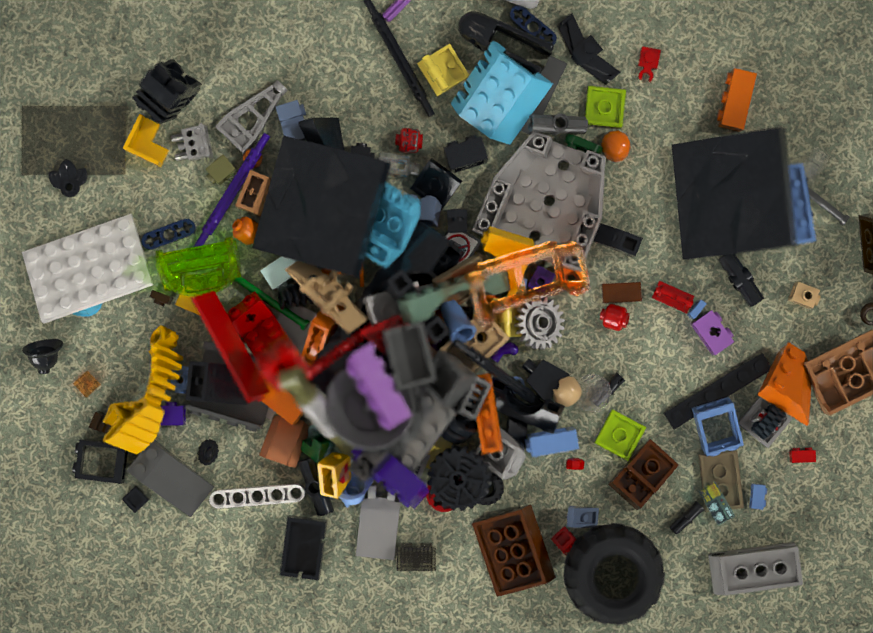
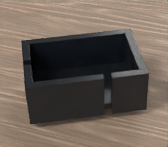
M294 515L287 517L280 576L298 578L299 573L303 572L301 578L319 581L325 541H321V539L324 540L326 537L328 520Z

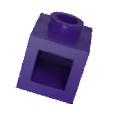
M538 265L527 285L530 288L529 292L536 296H540V294L545 295L555 273Z
M165 402V405L161 406L164 414L160 425H186V405H177V402Z

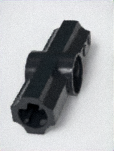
M736 254L723 255L718 259L728 274L730 283H733L732 286L736 291L740 292L750 308L764 299L762 293L753 282L752 274L745 266L743 267Z
M310 457L299 461L298 464L306 483L305 491L311 497L317 516H324L333 512L334 508L330 497L320 495L318 464ZM313 483L318 484L319 490L313 487Z

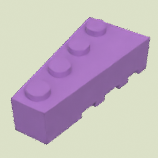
M370 343L350 356L345 364V369L348 375L356 380L359 392L368 399L367 404L369 408L377 413L380 425L386 428L387 431H390L411 417V413L398 391L394 392V382L391 376L385 375L383 372L384 363L381 358L375 357L373 353L375 347L373 343Z

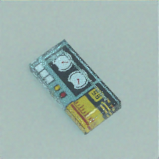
M716 482L698 491L718 526L735 516Z

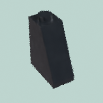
M312 117L299 121V126L306 141L344 150L339 118Z

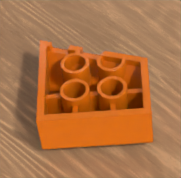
M788 342L777 353L757 395L808 426L811 382L804 365L808 359L805 352Z

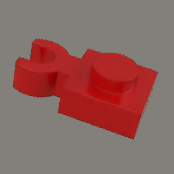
M641 47L638 66L643 67V70L638 75L639 80L642 79V75L645 73L649 75L648 82L653 80L654 75L651 70H657L660 49Z

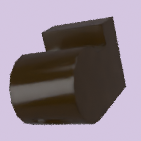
M96 411L88 428L107 434L112 426L103 422L106 414Z

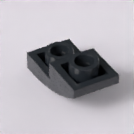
M508 417L505 432L519 444L524 452L527 424L513 417Z

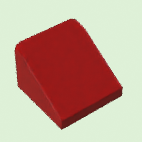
M564 526L551 540L567 556L576 538Z

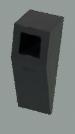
M600 223L593 242L633 258L636 256L643 238Z

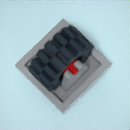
M759 396L738 423L766 448H769L793 418Z

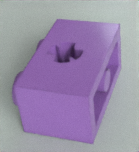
M710 310L692 322L691 326L710 353L716 355L734 343L732 339L734 336L728 327L724 328L721 324L723 320L720 315ZM710 328H717V336L710 335L712 331Z

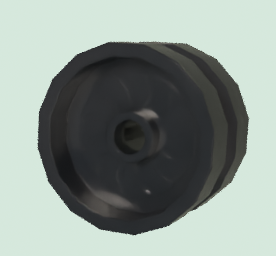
M466 406L465 410L470 412L471 408ZM457 413L441 436L453 444L465 443L472 435L478 432L477 418L476 420H470Z

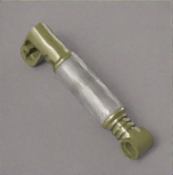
M295 367L280 371L278 380L282 390L290 391L298 407L324 437L331 439L342 454L352 456L351 451L354 447L338 438L329 425L325 411V397L316 386L308 383L303 369Z

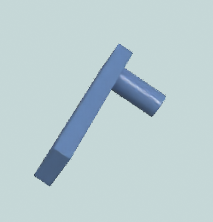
M803 163L789 165L796 241L797 244L815 242L816 237Z

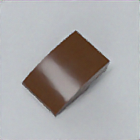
M649 439L608 485L633 508L639 510L659 490L679 464Z

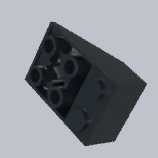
M189 361L185 400L247 405L248 402L227 364Z

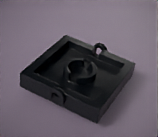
M431 158L410 189L423 198L425 196L435 197L442 205V211L462 183V180Z

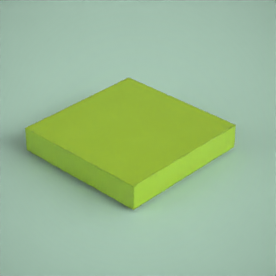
M588 86L584 116L588 120V125L622 128L626 90Z
M611 409L594 443L629 461L646 427Z

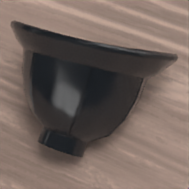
M45 339L32 342L24 346L22 352L28 356L30 363L34 368L38 369L39 374H48L57 362L58 352L63 347V341L59 339Z

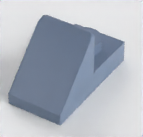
M568 507L567 527L588 528L597 526L599 508Z

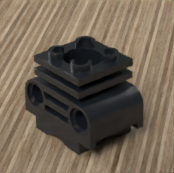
M170 59L166 62H158L153 69H149L139 84L141 89L136 91L137 94L133 95L132 99L140 109L150 114L152 120L162 124L176 119V114H179L182 111L181 108L186 107L201 90L199 87L202 84L188 74L183 77L184 71L174 59Z

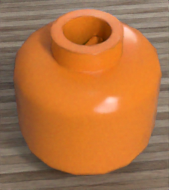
M247 216L237 219L232 225L233 237L245 245H250L254 243L259 224Z

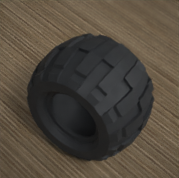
M611 523L590 528L588 532L582 536L580 535L574 541L564 562V583L570 599L580 612L595 622L616 624L617 626L628 624V622L635 619L639 620L647 614V611L653 605H656L661 596L660 592L665 581L662 557L653 542L634 527ZM614 554L630 558L639 571L637 588L630 596L620 600L606 598L597 590L594 583V572L598 563L605 557Z

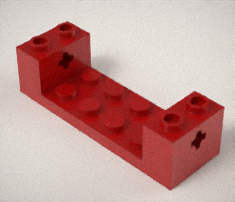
M255 291L247 295L235 307L229 309L227 314L237 333L243 338L256 359L254 362L256 368L277 392L282 390L278 380L280 371L295 367H301L305 371L309 368L272 310Z

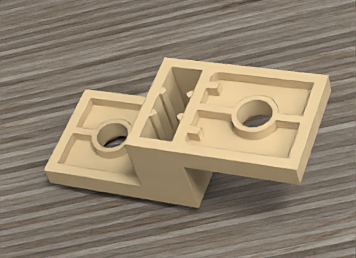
M482 310L470 321L477 331L475 336L465 344L469 347H474L489 359L510 338ZM480 332H485L488 336L484 343L477 341V335ZM451 339L440 349L441 351L452 352L463 362L462 365H466L475 374L481 369L475 362L467 358L464 352L454 346Z

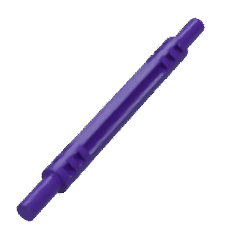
M263 133L255 148L251 149L201 229L203 232L193 246L198 251H200L209 235L213 234L246 181L249 171L253 170L261 157V151L270 138L266 133Z

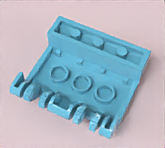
M492 41L487 48L488 50L484 52V56L490 64L488 65L483 60L478 61V66L474 67L467 81L463 84L469 95L462 90L458 91L451 105L462 119L488 138L511 145L553 83L538 72L535 75L528 72L503 53L506 50L503 46Z
M387 182L366 252V257L384 268H387L405 250L420 217L419 200L410 197L408 194H404L401 197V190Z

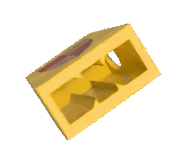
M332 452L318 463L320 495L336 499L340 497L352 477L351 471L348 469L353 462L351 456Z

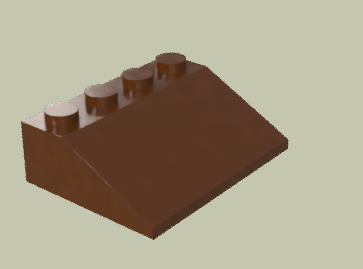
M531 504L472 523L497 597L545 585L556 578Z

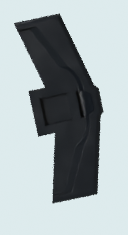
M573 13L557 26L571 54V59L577 66L582 67L605 85L621 73L598 56L603 49L592 35L584 39Z

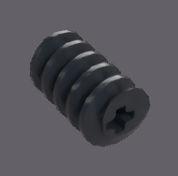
M298 283L294 285L287 284V286L281 285L278 289V303L281 310H284L285 304H287L289 309L292 308V302H294L295 307H299V301H301L303 306H306L307 300L310 305L314 304V301L300 291L301 286Z

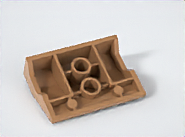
M873 329L804 363L814 394L824 414L831 416L873 395Z

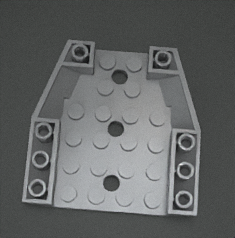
M532 132L493 178L472 231L482 236L483 232H487L488 227L491 226L530 238L533 232H538L541 237L538 241L534 242L532 257L564 269L581 271L602 220L606 156L589 150L585 153L554 142L550 136L539 132ZM561 162H568L569 168L562 171L559 169V164ZM547 197L555 199V203L552 206L544 204Z

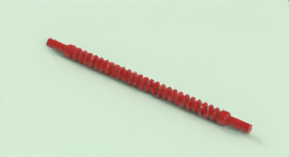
M368 323L367 326H363V329L370 327L371 323ZM355 332V335H351L346 341H342V344H338V347H334V350L325 353V356H321V360L317 359L316 362L312 363V366L309 365V368L304 371L306 380H311L313 376L321 372V369L324 370L325 366L328 367L330 363H334V360H338V357L341 358L342 354L351 351V348H355V345H359V342H363L365 338L359 332Z

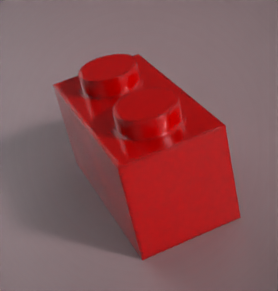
M805 447V450H800V448L789 450L791 463L816 462V450H812V447Z

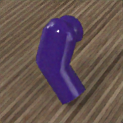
M508 342L490 358L498 363L504 354L516 355L519 349L515 343Z

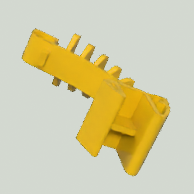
M160 325L152 333L150 338L151 349L149 350V354H151V372L145 395L137 401L110 404L103 422L112 427L104 436V442L137 455L146 449L157 437L164 414L161 402L162 400L170 402L171 397L165 395V390L173 391L176 387L167 382V380H178L180 375L170 370L182 369V365L175 361H182L183 356L172 351L177 346V340L179 339V335L175 331Z

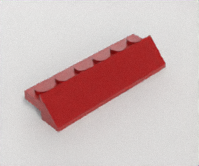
M215 291L192 297L193 304L246 401L251 403L255 400L258 402L264 400V395L270 391Z

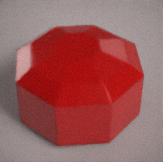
M575 457L568 458L566 460V469L583 470L585 461Z

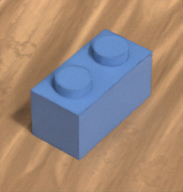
M751 485L749 508L764 509L766 506V500L764 499L765 495H767L766 485Z

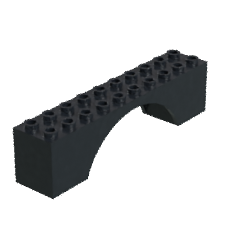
M418 219L405 250L387 268L382 266L375 273L374 279L363 290V294L354 304L368 317L363 298L387 291L381 282L395 271L402 269L412 283L418 281L419 286L432 283L431 280L456 266L465 253L451 240ZM368 319V321L349 334L339 326L337 331L329 338L325 348L319 352L317 359L321 360V356H325V353H329L330 350H334V347H338V344H342V341H346L351 335H355V332H359V329L367 326L370 320ZM366 339L362 342L364 345L369 344ZM355 345V348H351V351L342 354L341 358L338 357V360H334V363H330L328 367L325 366L324 370L321 369V372L313 376L308 382L326 395L327 388L336 374L345 369V364L350 356L360 350L361 347Z

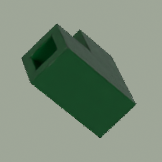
M322 434L314 438L309 437L302 441L301 451L316 463H319L327 456L330 440Z

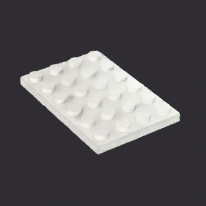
M131 214L22 252L43 324L154 285Z

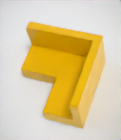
M139 114L123 149L158 167H162L169 152L168 149L153 143L160 124Z

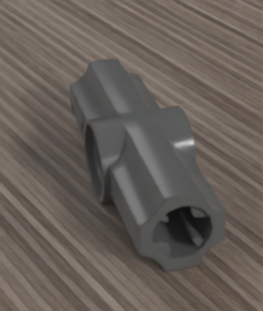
M562 113L557 115L531 114L528 120L530 132H543L552 135L560 133L585 134L588 128L586 117L566 116ZM555 121L560 124V128L556 125Z

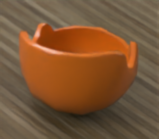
M610 131L602 139V151L608 160L613 162L622 161L629 154L630 140L621 131Z

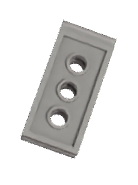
M794 542L716 552L708 555L713 594L733 595L803 585L798 546ZM778 563H783L780 569H775ZM758 566H764L761 571L756 572ZM744 568L742 574H736L738 569Z

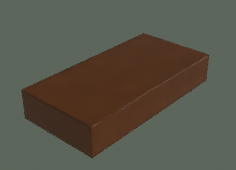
M641 282L602 284L603 303L642 301Z

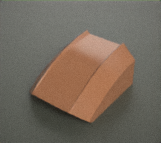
M280 415L274 416L259 456L297 468L302 454V441L307 439L310 428L305 421L299 420L296 425H291Z

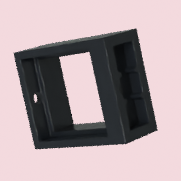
M80 439L79 443H76L75 454H77V462H74L72 472L75 473L74 478L116 484L124 483L128 451L98 440ZM86 445L117 449L114 477L82 473Z

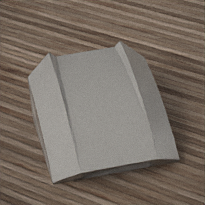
M500 428L503 451L482 454L480 444L477 448V455L482 454L485 457L483 461L489 462L490 466L488 469L506 480L517 474L526 456L519 444Z

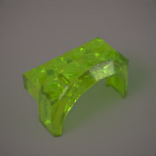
M232 236L225 237L224 242L163 253L162 249L155 251V266L165 291L171 290L188 297L212 291L218 293L231 285L235 278L242 277L237 240H233ZM215 267H218L215 270H212L207 273L188 274L189 272H196L198 270L213 269ZM183 275H184V286H182V276H183Z

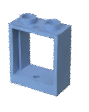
M729 397L692 408L701 447L706 456H717L720 452L734 451L744 445L734 403ZM728 413L733 436L707 444L702 420Z
M573 426L556 429L554 433L545 431L527 434L528 439H525L526 451L531 453L532 457L579 449L577 432Z

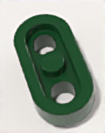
M567 134L564 141L567 147L576 150L580 149L585 151V153L589 150L601 154L603 149L598 144L572 134Z

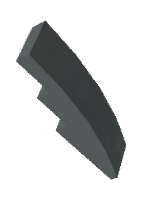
M550 55L541 75L552 82L553 85L533 114L543 115L568 63ZM527 121L521 131L531 135L532 132L528 129Z

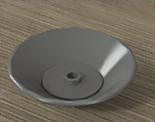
M386 364L383 365V372L385 375L390 376V372H394L393 369H389ZM346 369L341 370L328 386L325 398L327 420L338 438L354 448L369 451L389 448L402 439L413 422L415 403L411 388L394 390V392L398 391L411 413V417L390 431H387L386 428L380 425L379 417L375 411L367 412L364 409V406H368V399L357 389V382L354 377H350Z

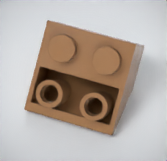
M250 170L235 206L240 210L261 218L271 178Z

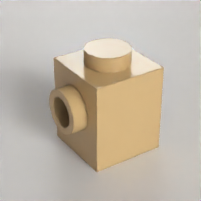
M795 282L788 301L809 309L814 308L820 301V290L801 282Z

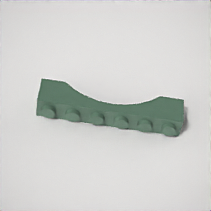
M497 264L487 266L484 271H472L470 276L465 277V275L454 277L452 282L443 281L437 283V287L429 286L422 288L420 293H407L404 295L405 298L398 300L403 323L414 324L430 318L440 303L456 292L471 289L484 295H497L511 289L506 268L497 267Z

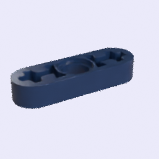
M517 5L511 9L510 20L516 26L534 36H537L543 28L545 30L543 34L547 37L551 35L553 46L555 45L557 40L556 34L522 6ZM514 11H516V12L522 11V17H523L524 19H526L527 16L530 17V18L525 22V25H524V26L522 25L523 20H522L521 18H517V19L514 18V17H515ZM529 23H537L539 29L536 32H530L527 27Z
M183 219L143 235L142 245L146 249L155 250L192 236L196 231V225L190 219ZM184 223L192 225L189 233L183 230L179 232L181 236L178 237V231L175 226L178 225V229L185 227ZM167 229L174 231V237L171 240L164 238V232ZM160 232V238L163 241V243H160V240H157L153 242V246H151L150 244H146V241L149 240V236H151V238H157L159 237L157 233Z

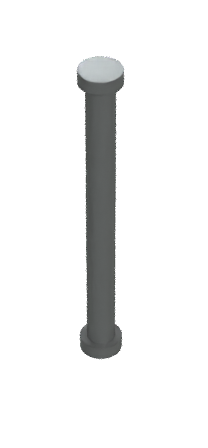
M808 187L810 199L839 220V224L843 226L850 217L847 214H842Z

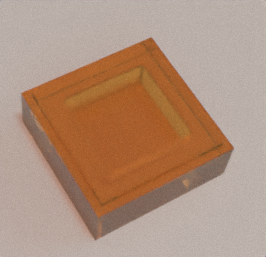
M86 371L73 383L86 398L101 386L99 381L89 371Z

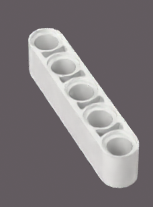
M298 483L220 489L211 494L209 501L215 508L292 503L301 501L306 495L305 487ZM295 487L299 488L302 492L299 498H295L291 493ZM274 489H279L282 492L281 499L273 497L272 492ZM254 491H260L263 494L262 500L257 501L254 499ZM236 492L242 493L244 497L242 502L235 501L234 494ZM216 494L223 495L224 502L222 504H218L215 501Z

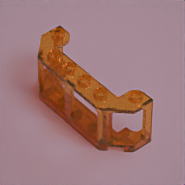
M557 241L543 243L479 263L474 267L475 272L473 274L467 273L465 275L466 283L471 289L476 312L473 317L480 326L491 325L496 319L495 313H502L505 309L511 307H520L526 302H536L542 297L548 295L555 296L564 290L569 294H573V296H581L584 292L590 291L583 247L576 241H569L568 244L562 246L557 245ZM568 255L579 256L583 281L565 280L561 257ZM552 256L556 280L552 283L526 290L521 266ZM513 269L517 293L488 302L483 282L488 281V276ZM476 288H479V293L482 302L481 309L479 306Z

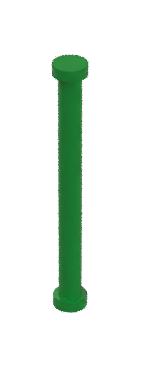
M236 270L230 273L228 280L235 281L251 293L255 291L265 303L301 326L300 329L303 331L310 323L309 320H304L286 307L284 310H281L278 301L238 275Z

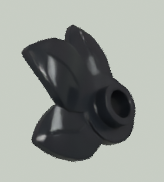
M65 159L60 164L59 172H49V180L52 186L60 189L66 197H75L80 191V186L87 181L88 177L86 168L77 170L75 165L68 159ZM72 184V190L68 191L67 186Z

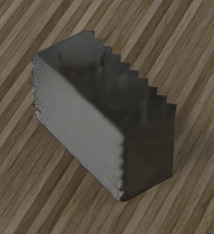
M402 542L401 546H397V571H436V546H432L431 542H421L420 546H412V542Z

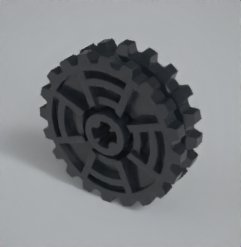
M457 445L452 450L450 448L445 449L443 453L440 452L434 461L431 462V469L427 472V475L430 477L427 485L432 487L429 490L430 494H435L434 500L436 502L441 501L444 508L450 506L453 511L456 508H459L460 511H465L467 507L470 509L474 508L476 503L480 504L484 497H486L489 492L488 488L492 484V481L489 480L490 476H492V471H488L489 462H484L483 459L485 457L482 454L477 455L476 449L470 451L468 446L460 449L459 445ZM459 474L462 476V480L460 482L457 481V476Z

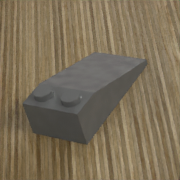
M156 440L150 443L127 469V472L189 517L194 514L214 488L211 483Z

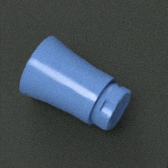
M452 300L443 303L440 311L447 328L450 330L449 334L452 343L457 338L464 343L470 341L476 334V327L469 321L457 301Z

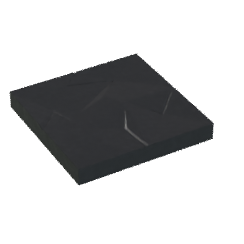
M779 126L672 144L683 260L797 246L785 127Z
M283 136L252 248L359 278L391 163Z

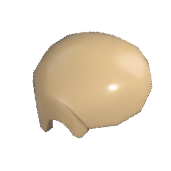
M574 377L560 379L559 388L553 389L554 401L565 407L575 404L582 395L581 387Z

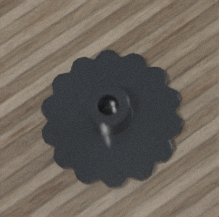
M209 439L201 443L197 453L201 464L207 466L215 462L219 452L216 441Z

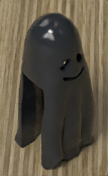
M476 11L465 13L458 23V31L462 38L483 52L488 50L487 48L491 44L490 42L496 31L548 58L552 55L554 49L552 43ZM507 50L503 52L531 74L535 75L537 72L541 74V67Z

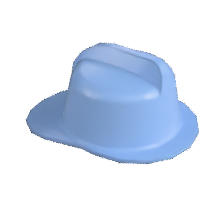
M351 472V480L339 497L345 504V507L348 508L350 505L361 503L374 479L370 477L365 482H362Z

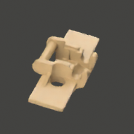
M300 261L293 263L285 269L301 286L300 291L308 295L321 308L323 314L330 315L348 334L368 321L369 318L348 298L353 290V286L347 283L346 287L343 288L337 282V272L331 271V274L328 276L316 266ZM336 305H342L345 310L339 311Z

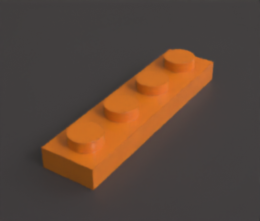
M490 373L477 375V377L492 384ZM478 384L475 385L479 390H483V387ZM493 384L477 415L482 454L503 451ZM472 392L474 396L479 397V394Z

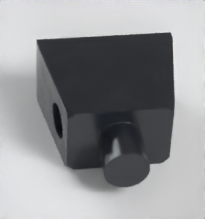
M528 358L522 366L530 374L525 381L543 401L546 399L551 400L554 394L553 389L559 388V380L570 376L569 373L544 359L537 365Z

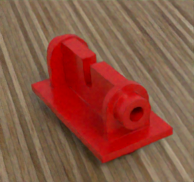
M662 281L658 282L652 299L686 314L694 302L693 295Z

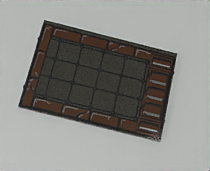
M22 106L21 175H49L50 171L59 172L60 164L65 159L70 160L77 170L86 168L87 175H126V150L123 149L126 142V106Z

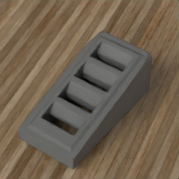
M477 377L457 404L455 410L458 414L470 420H476L492 384ZM478 384L483 387V390H479L475 385ZM472 392L479 394V397L472 395ZM471 399L475 401V404L473 405L472 403L468 402V400ZM466 406L471 408L470 412L465 410Z

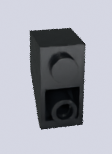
M386 448L374 451L364 450L348 469L362 482H365L379 472L393 455Z

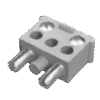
M200 123L198 126L181 129L182 133L171 136L172 142L184 140V143L178 144L179 150L186 149V152L175 154L177 161L183 159L193 161L213 157L209 134L205 124Z

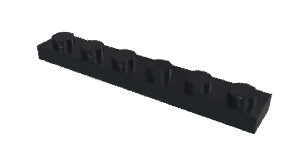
M760 353L663 414L673 430L694 418L693 407L732 395L769 372L771 365L764 354Z

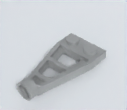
M276 80L271 86L228 112L215 127L244 154L258 139L275 106H277L281 97L288 91L287 88ZM276 89L279 93L275 94L273 90ZM262 98H266L270 105L263 114H260L254 108V105ZM246 112H253L257 117V122L251 130H246L238 122L239 117Z

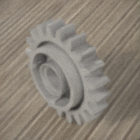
M534 296V298H527V302L521 303L523 308H517L520 315L514 316V318L519 320V323H515L514 326L520 328L516 334H522L520 341H526L525 346H532V349L539 348V350L551 348L553 343H558L556 337H562L559 330H564L565 328L560 323L564 322L565 319H560L563 312H557L559 305H553V299L548 300L546 296Z

